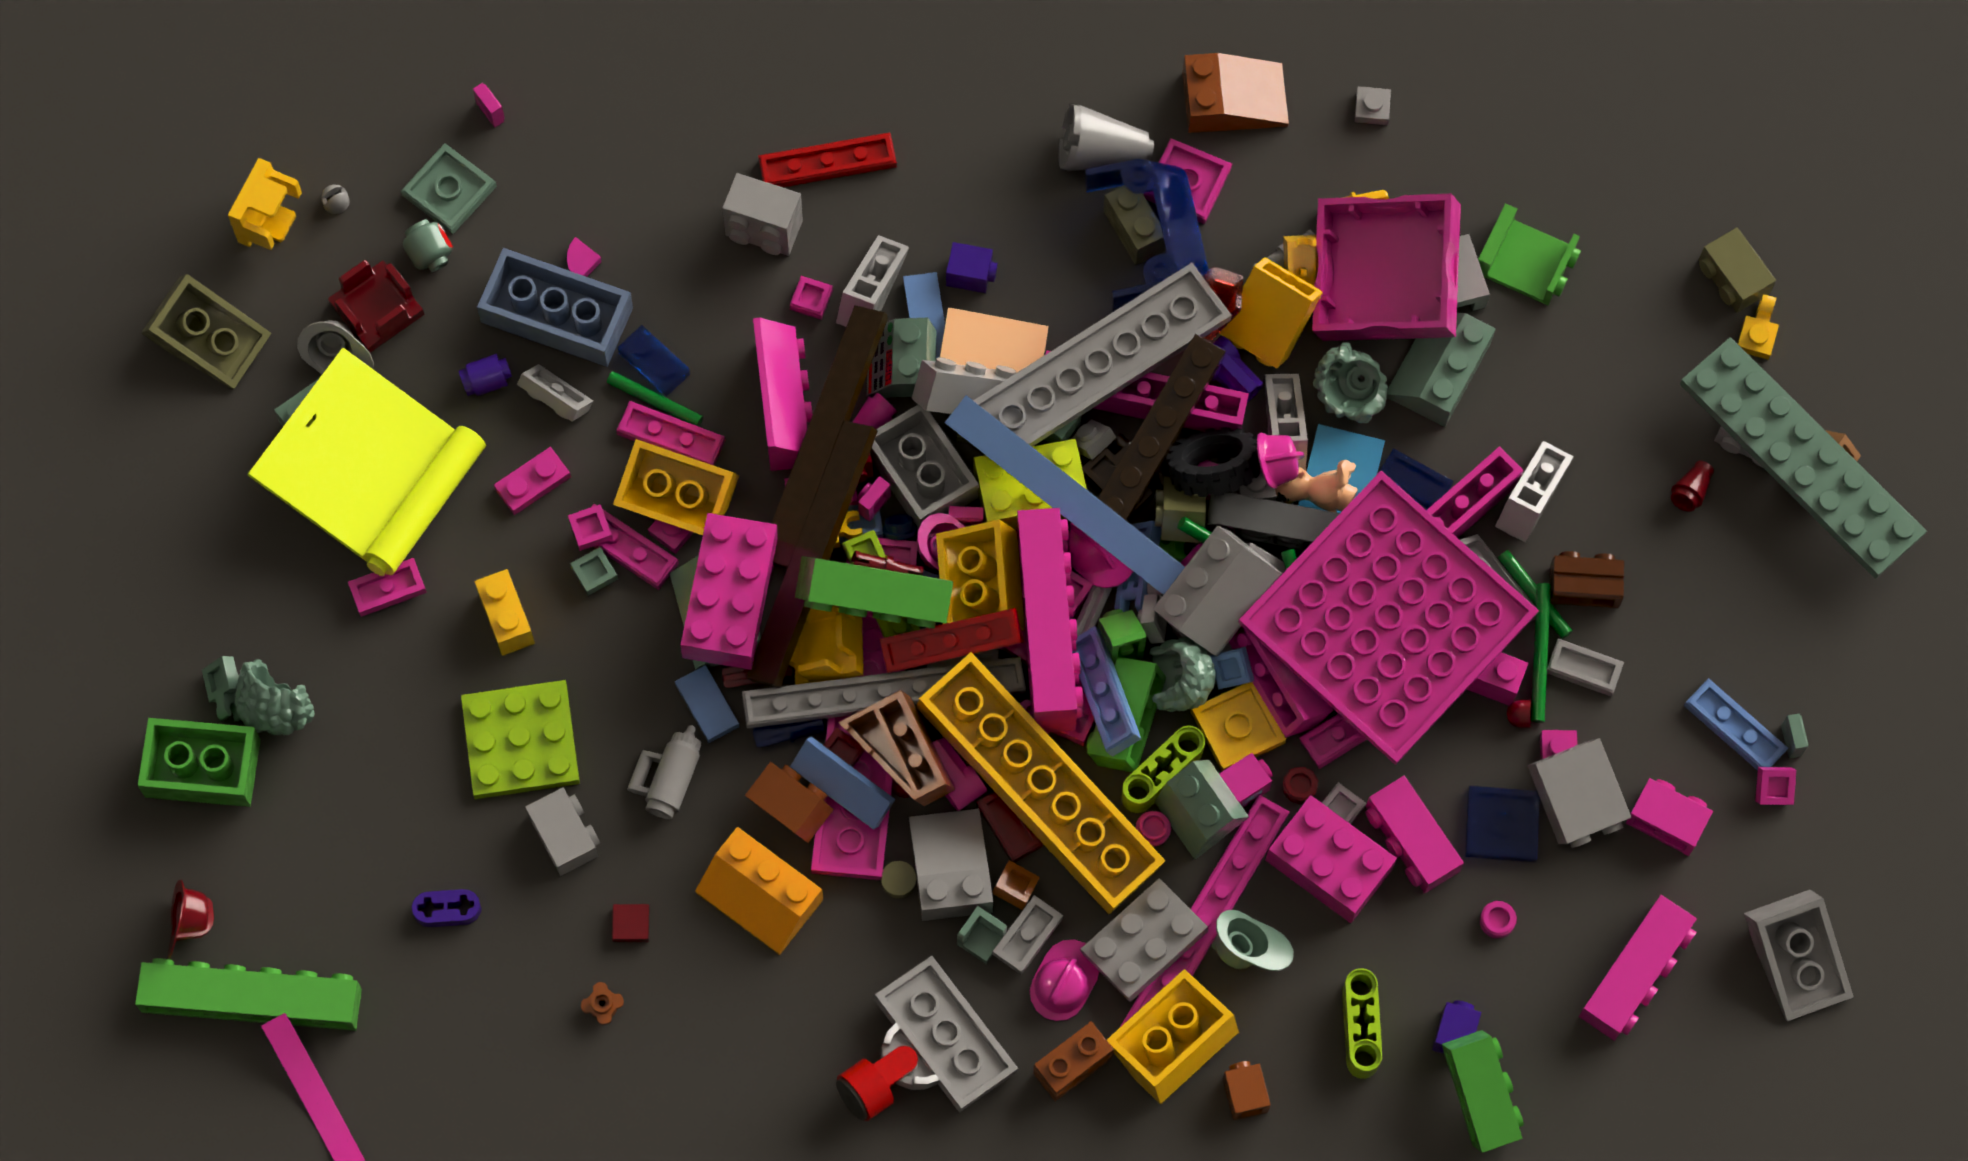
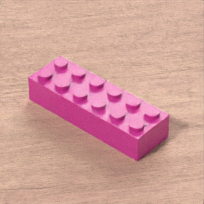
M1060 508L1018 510L1017 539L1032 718L1045 732L1071 731L1076 729V719L1082 718L1083 691L1082 686L1075 687V685H1079L1080 657L1079 653H1072V651H1076L1077 640L1076 619H1069L1074 618L1073 586H1066L1071 585L1070 573H1072L1071 555L1068 552L1067 540H1069L1067 519H1061Z

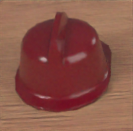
M182 880L177 881L173 892L171 906L172 933L167 959L171 958L176 941L201 938L208 934L214 922L211 899L202 892L184 888Z

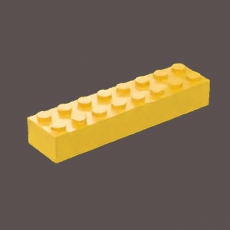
M972 652L918 699L916 708L1108 914H1111L1166 861Z

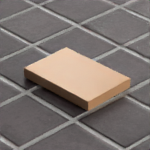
M948 307L940 357L950 359L958 365H966V362L971 361L980 363L989 369H996L998 365L1014 369L1017 373L1044 356L1049 326Z

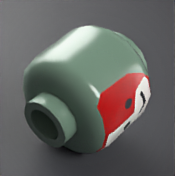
M425 219L412 225L404 232L406 237L402 242V246L415 268L419 270L429 268L431 272H435L449 263L447 257L451 254L453 245L439 223H429Z

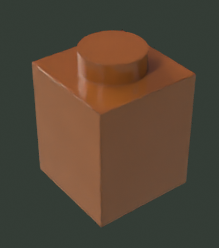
M1242 1061L1230 1065L1229 1071L1224 1072L1223 1083L1233 1121L1268 1113L1271 1104L1260 1063L1251 1065L1250 1061Z

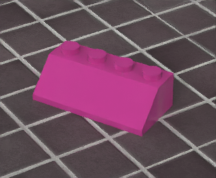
M753 318L770 471L792 469L807 432V423L811 421L813 416L811 402H804L803 391L809 390L807 370H800L799 359H806L804 339H797L794 326L763 318Z

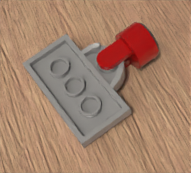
M930 956L874 995V1001L893 1024L887 1031L882 1044L881 1059L874 1064L867 1059H861L837 1076L836 1087L848 1109L858 1119L864 1121L871 1120L894 1103L890 1086L895 1083L910 1090H925L938 1084L960 1113L1016 1074L1019 1068L934 957Z

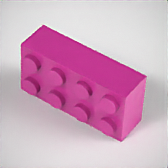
M707 513L681 640L682 658L752 670L778 540L776 524Z

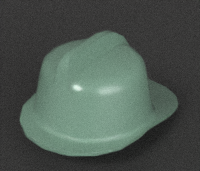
M1227 910L1222 912L1217 918V936L1212 942V948L1217 951L1221 960L1234 969H1246L1254 965L1268 971H1281L1289 967L1293 961L1294 951L1289 940L1273 927L1259 922L1238 910Z

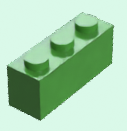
M1117 657L1115 669L1142 739L1112 757L1106 752L1096 725L1094 732L1090 733L1087 740V754L1097 766L1133 772L1139 766L1157 709V704L1153 702L1152 697L1154 694L1162 692L1166 676L1156 663Z
M1480 1030L1443 1043V1051L1472 1146L1483 1153L1523 1139L1519 1128L1524 1126L1522 1115L1518 1107L1512 1105L1509 1093L1513 1092V1086L1506 1071L1502 1072L1499 1059L1503 1058V1053L1497 1038H1492L1491 1035Z

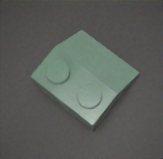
M1210 760L1192 761L1165 784L1155 800V804L1169 819L1171 827L1194 859L1199 858L1249 818Z

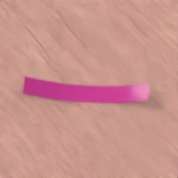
M286 1013L261 1025L333 1160L365 1161Z

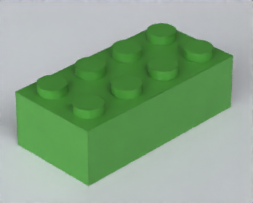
M802 556L795 598L805 600L804 607L832 612V606L835 605L839 606V613L866 617L867 611H872V618L901 623V617L903 616L907 617L906 623L935 629L936 622L947 623L953 581Z

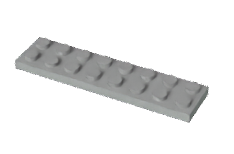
M1190 263L973 401L1030 446H1034L1187 349L1195 334L1204 338L1231 321L1232 315L1194 264Z

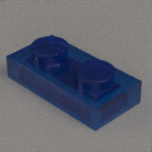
M643 325L617 347L618 353L666 397L691 374L690 369Z

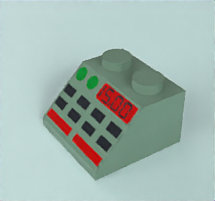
M928 317L893 319L886 323L867 373V398L869 396L872 398L876 393H879L884 398L912 397L922 360L936 361L937 330Z

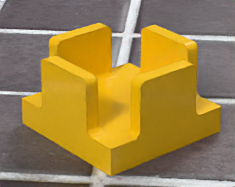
M258 158L228 213V218L238 243L251 247L252 243L272 250L275 244L273 240L283 242L296 218L294 211L280 206L286 194L299 199L302 191L298 180L275 171L270 162Z
M835 605L832 606V612L810 608L789 664L795 669V685L864 675L862 617L839 613V608Z

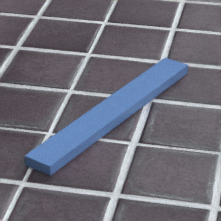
M967 395L945 421V424L1052 508H1060L1062 516L1163 595L1185 568L1180 562Z

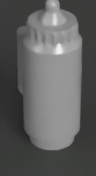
M689 725L683 733L675 732L671 741L666 744L663 754L642 750L627 790L634 794L646 796L647 806L645 809L652 815L670 820L674 813L679 812L700 757L701 741L695 738V727L693 725ZM652 762L659 763L650 788L643 787Z

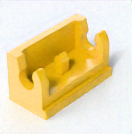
M1316 235L1283 236L1284 269L1314 286L1318 272Z

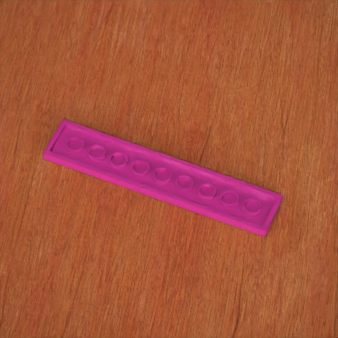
M878 538L885 555L893 556L895 561L916 566L918 555L917 541ZM867 611L866 617H862L864 675L861 676L887 673L880 639L884 638L876 619L872 618V611ZM850 716L828 718L826 741L836 727L855 739L838 723ZM865 750L853 768L891 796L893 778ZM827 796L824 801L834 810L815 834L811 874L881 880L890 809L879 827L873 830Z

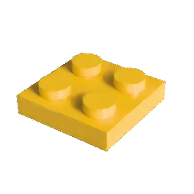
M1253 682L1242 684L1206 701L1205 704L1200 705L1198 708L1191 709V714L1202 731L1205 741L1221 771L1229 768L1250 753L1258 757L1284 745L1286 742L1284 734Z

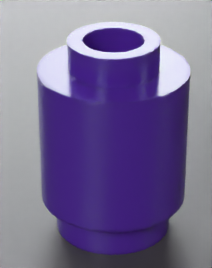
M497 353L468 363L466 368L459 370L467 396L476 394L478 397L508 386L507 379L512 377L506 358L499 360Z

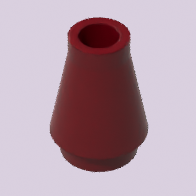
M1697 461L1694 467L1672 486L1670 497L1672 503L1686 512H1692L1695 508L1701 507L1710 479L1714 474V468L1705 461Z

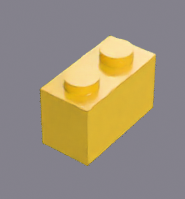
M508 569L474 581L501 655L503 656L535 644L532 631Z

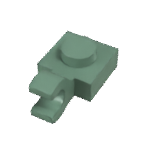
M221 656L202 669L209 702H216V713L220 721L230 717L231 711L234 721H239L237 707L234 703L239 675L236 670L234 657Z

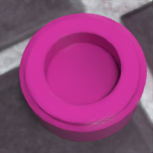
M1493 901L1487 904L1480 915V926L1483 932L1497 939L1508 936L1513 931L1517 921L1516 913L1512 906L1503 901Z

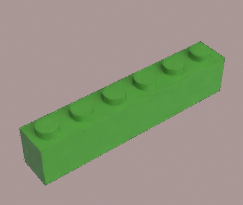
M155 958L152 963H141L135 1003L141 1013L267 1023L286 1013L293 1026L353 1031L357 1029L362 988L358 981L353 980V976L348 974L335 973L332 974L331 978L317 977L318 974L312 971L299 970L296 971V975L282 974L280 969L270 967L260 968V972L246 971L244 966L227 964L224 965V969L210 968V964L199 961H191L188 963V966L174 965V961L163 958Z

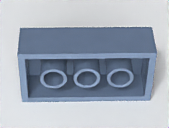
M503 248L477 309L481 323L608 367L632 312L633 304L629 291Z

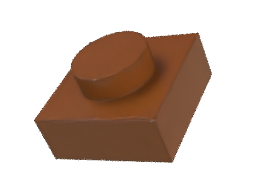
M1009 860L994 886L992 894L1023 910L1040 877Z

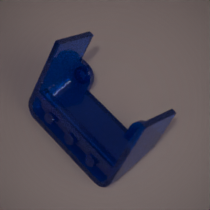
M1134 159L1085 169V188L1087 193L1123 185L1133 193L1140 194L1153 191L1167 251L1165 254L1151 257L1145 263L1143 269L1145 285L1112 291L1113 312L1190 263L1194 264L1209 284L1210 273L1188 176L1182 168L1144 159Z

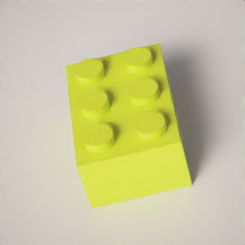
M1076 439L1033 446L1044 457L1087 489ZM986 455L974 457L973 473L976 481L979 483V501L981 507L984 508V523L1000 519L1017 530L1018 510L1052 508Z

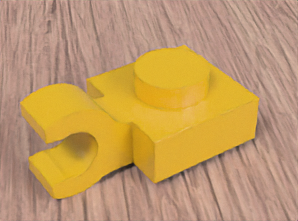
M1763 294L1762 299L1759 301L1755 318L1746 315L1743 321L1737 344L1747 354L1767 360L1771 356L1779 324L1769 322L1776 302L1775 297Z

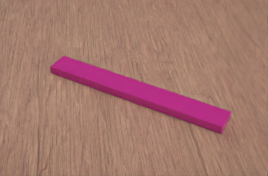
M1260 794L1258 795L1248 812L1249 818L1240 825L1191 907V910L1208 926L1209 932L1139 994L1121 1026L1181 971L1185 969L1192 976L1195 974L1210 949L1214 938L1217 936V918L1222 912L1233 910L1288 818L1290 813L1288 810Z

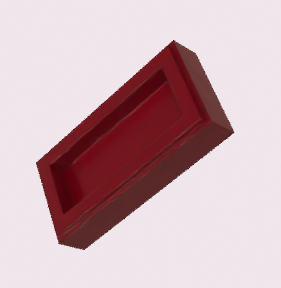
M995 792L976 802V806L1010 861L1015 863L1043 847V843Z

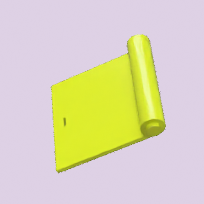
M342 348L247 475L365 560L372 572L379 576H384L385 574L393 575L483 452L486 443L481 436L465 426H458L456 429L452 428L356 356Z

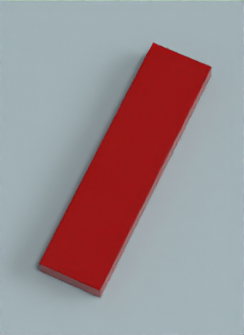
M890 132L758 155L762 180L780 187L897 167Z
M1016 608L935 626V629L925 628L880 639L887 673L966 656L970 652L974 654L1024 642Z

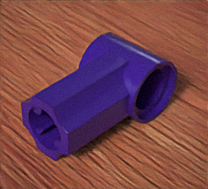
M1220 336L1213 344L1226 351L1225 358L1213 376L1212 381L1217 380L1226 389L1249 393L1248 403L1263 388L1264 383L1244 364L1233 343L1226 337Z

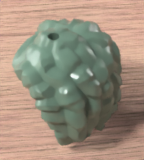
M1347 342L1327 351L1315 369L1313 386L1318 390V400L1324 403L1326 412L1335 413L1337 418L1346 416L1348 419L1355 420L1358 423H1368L1373 415L1379 413L1385 407L1388 386L1385 384L1387 377L1380 372L1379 363L1366 353L1352 350L1350 343ZM1360 375L1364 376L1365 380H1362Z
M1186 636L1178 640H1166L1160 646L1152 647L1149 653L1153 656L1151 658L1152 663H1156L1166 676L1162 692L1154 694L1152 697L1153 702L1157 704V709L1169 712L1176 710L1185 711L1205 704L1211 690L1214 688L1216 678L1215 666L1211 657L1207 655V650Z
M255 659L254 662L243 663L236 686V699L234 703L237 707V715L245 726L255 727L257 733L264 731L271 735H290L295 730H301L305 724L313 720L315 715L314 706L308 698L309 694L306 693L304 685H297L294 690H291L288 684H276L273 677L269 675L267 665L260 659Z

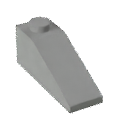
M879 235L877 236L842 293L836 320L837 324L847 326L854 305L877 311L882 310L907 256L908 246Z
M1265 374L1268 435L1290 436L1296 451L1304 452V458L1298 462L1299 467L1306 471L1308 438L1299 374Z
M1543 441L1509 496L1495 527L1526 543L1574 456Z

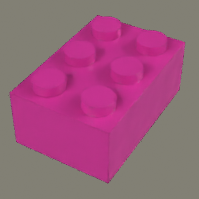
M1311 795L1268 849L1265 861L1349 923L1354 921L1393 870L1397 860L1395 856Z

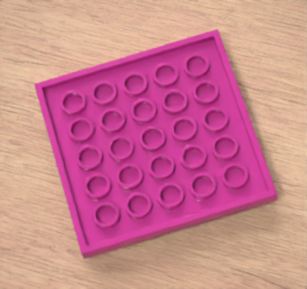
M1381 470L1239 619L1238 623L1396 765L1537 615L1539 610Z

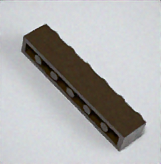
M1197 334L1194 335L1098 498L1127 522L1225 358V350Z

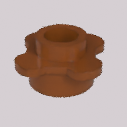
M598 982L593 986L591 995L582 1000L581 1009L584 1013H591L599 1024L607 1025L612 1021V1017L617 1012V1009L624 1005V999L621 994H614L608 990L605 983ZM602 1000L606 1002L603 1007L599 1005V1002Z

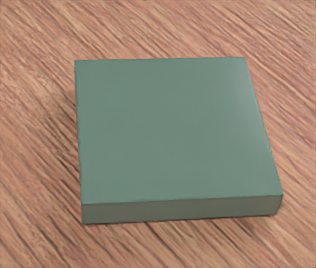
M444 143L401 190V194L443 228L454 234L492 193L497 184L487 174Z

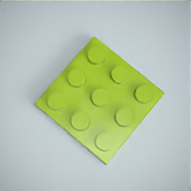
M566 680L461 695L474 799L580 784Z

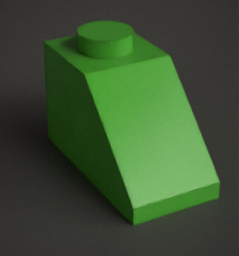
M1116 609L1105 613L1103 618L1098 621V628L1101 630L1114 666L1117 657L1135 660L1143 659L1146 634L1133 610L1123 612L1122 609Z

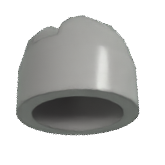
M332 184L323 190L321 201L327 212L340 214L348 208L350 203L349 196L342 186Z

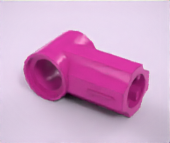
M945 738L933 742L955 788V791L945 796L957 811H960L987 792V789L975 770L970 765L968 767L965 765Z

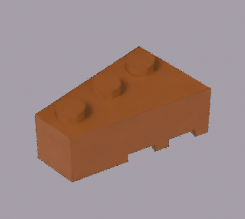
M902 690L838 722L921 805L926 806L955 791L912 698Z

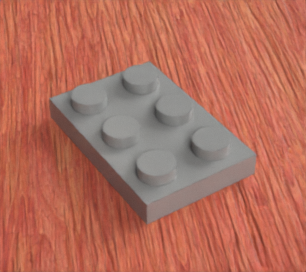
M1159 878L1081 948V952L1131 1002L1209 930L1208 926Z

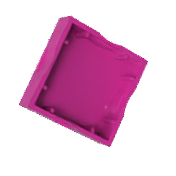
M1452 193L1403 195L1392 199H1373L1368 197L1318 198L1316 232L1318 272L1314 287L1321 290L1323 294L1313 311L1312 331L1322 341L1456 337L1461 204Z

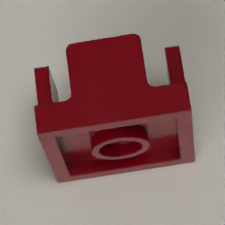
M363 260L339 277L341 289L328 298L332 308L370 353L425 315L422 307L414 299L408 283L391 263L386 264L384 260L372 268L367 260Z

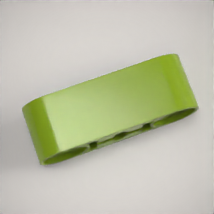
M1194 726L1181 727L1125 779L1121 800L1127 810L1133 813H1142L1149 809L1171 778L1192 761H1200L1205 745V737L1202 731ZM1183 740H1191L1197 745V749L1192 752H1186L1180 748L1179 743ZM1171 756H1173L1174 760L1170 764L1169 774L1166 771L1160 772L1156 776L1154 783L1152 779L1156 775L1157 766L1164 768L1170 763ZM1133 787H1141L1145 789L1148 795L1143 799H1135L1130 796L1128 791Z
M1358 968L1348 974L1342 989L1346 1064L1353 1076L1366 1079L1376 1073L1382 1061L1379 994L1376 976L1370 970ZM1355 981L1364 982L1369 988V993L1366 995L1355 994L1351 989V983ZM1365 1007L1363 1019L1364 1023L1368 1024L1364 1034L1365 1039L1359 1040L1361 1026L1356 1021L1360 1014V1008ZM1361 1051L1367 1052L1373 1057L1374 1063L1370 1066H1362L1356 1061L1355 1054Z

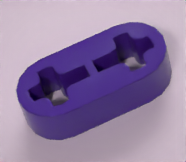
M470 890L429 891L419 894L414 899L412 912L416 921L424 927L467 925L478 919L481 914V904L476 894ZM463 899H468L469 904L474 905V908L468 909L467 915H461L459 909H449V907L460 906ZM429 901L436 908L444 907V910L432 911V917L428 918L425 917L424 912L419 911V909L425 908L426 902Z

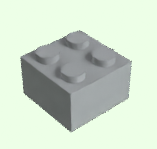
M736 173L723 206L725 235L741 245L750 243L761 247L763 251L769 254L779 255L781 253L789 256L803 222L801 193Z

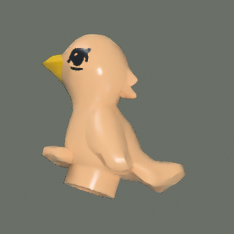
M1342 460L1338 463L1337 470L1327 471L1315 477H1311L1305 470L1299 467L1298 477L1278 486L1275 489L1276 495L1287 504L1307 500L1324 510L1337 513V510L1342 512L1355 498L1358 491L1357 488L1348 484V480L1351 477V473L1355 471L1356 465L1348 460Z

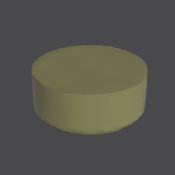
M894 861L886 865L881 879V886L884 892L893 898L909 896L916 887V873L913 867L904 861Z

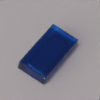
M1394 448L1381 468L1389 478L1416 502L1426 508L1431 507L1447 493L1454 482Z

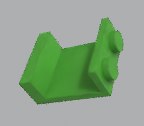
M1505 203L1478 259L1483 276L1549 305L1553 295L1560 297L1568 278L1563 277L1566 268L1573 269L1579 258L1581 250L1577 249L1576 246L1580 236L1573 234L1569 244L1514 220L1518 209Z

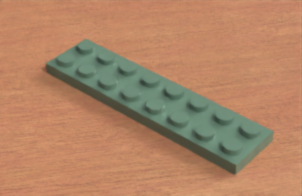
M1731 337L1681 379L1679 385L1875 579L1926 534L1927 530Z

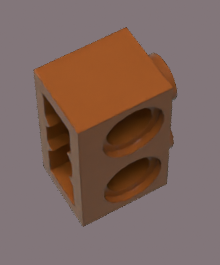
M1091 1021L1036 1062L1033 1074L1056 1102L1110 1061L1114 1049Z

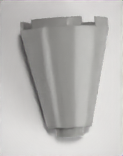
M1069 104L1062 124V128H1065L1064 139L1059 141L1058 161L1060 168L1067 171L1142 166L1146 159H1151L1154 141L1149 139L1148 132L1082 105Z

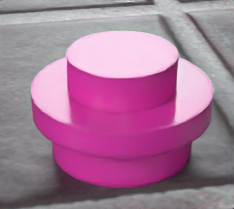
M1145 812L1136 822L1135 828L1152 846L1163 844L1170 836V821L1161 812Z

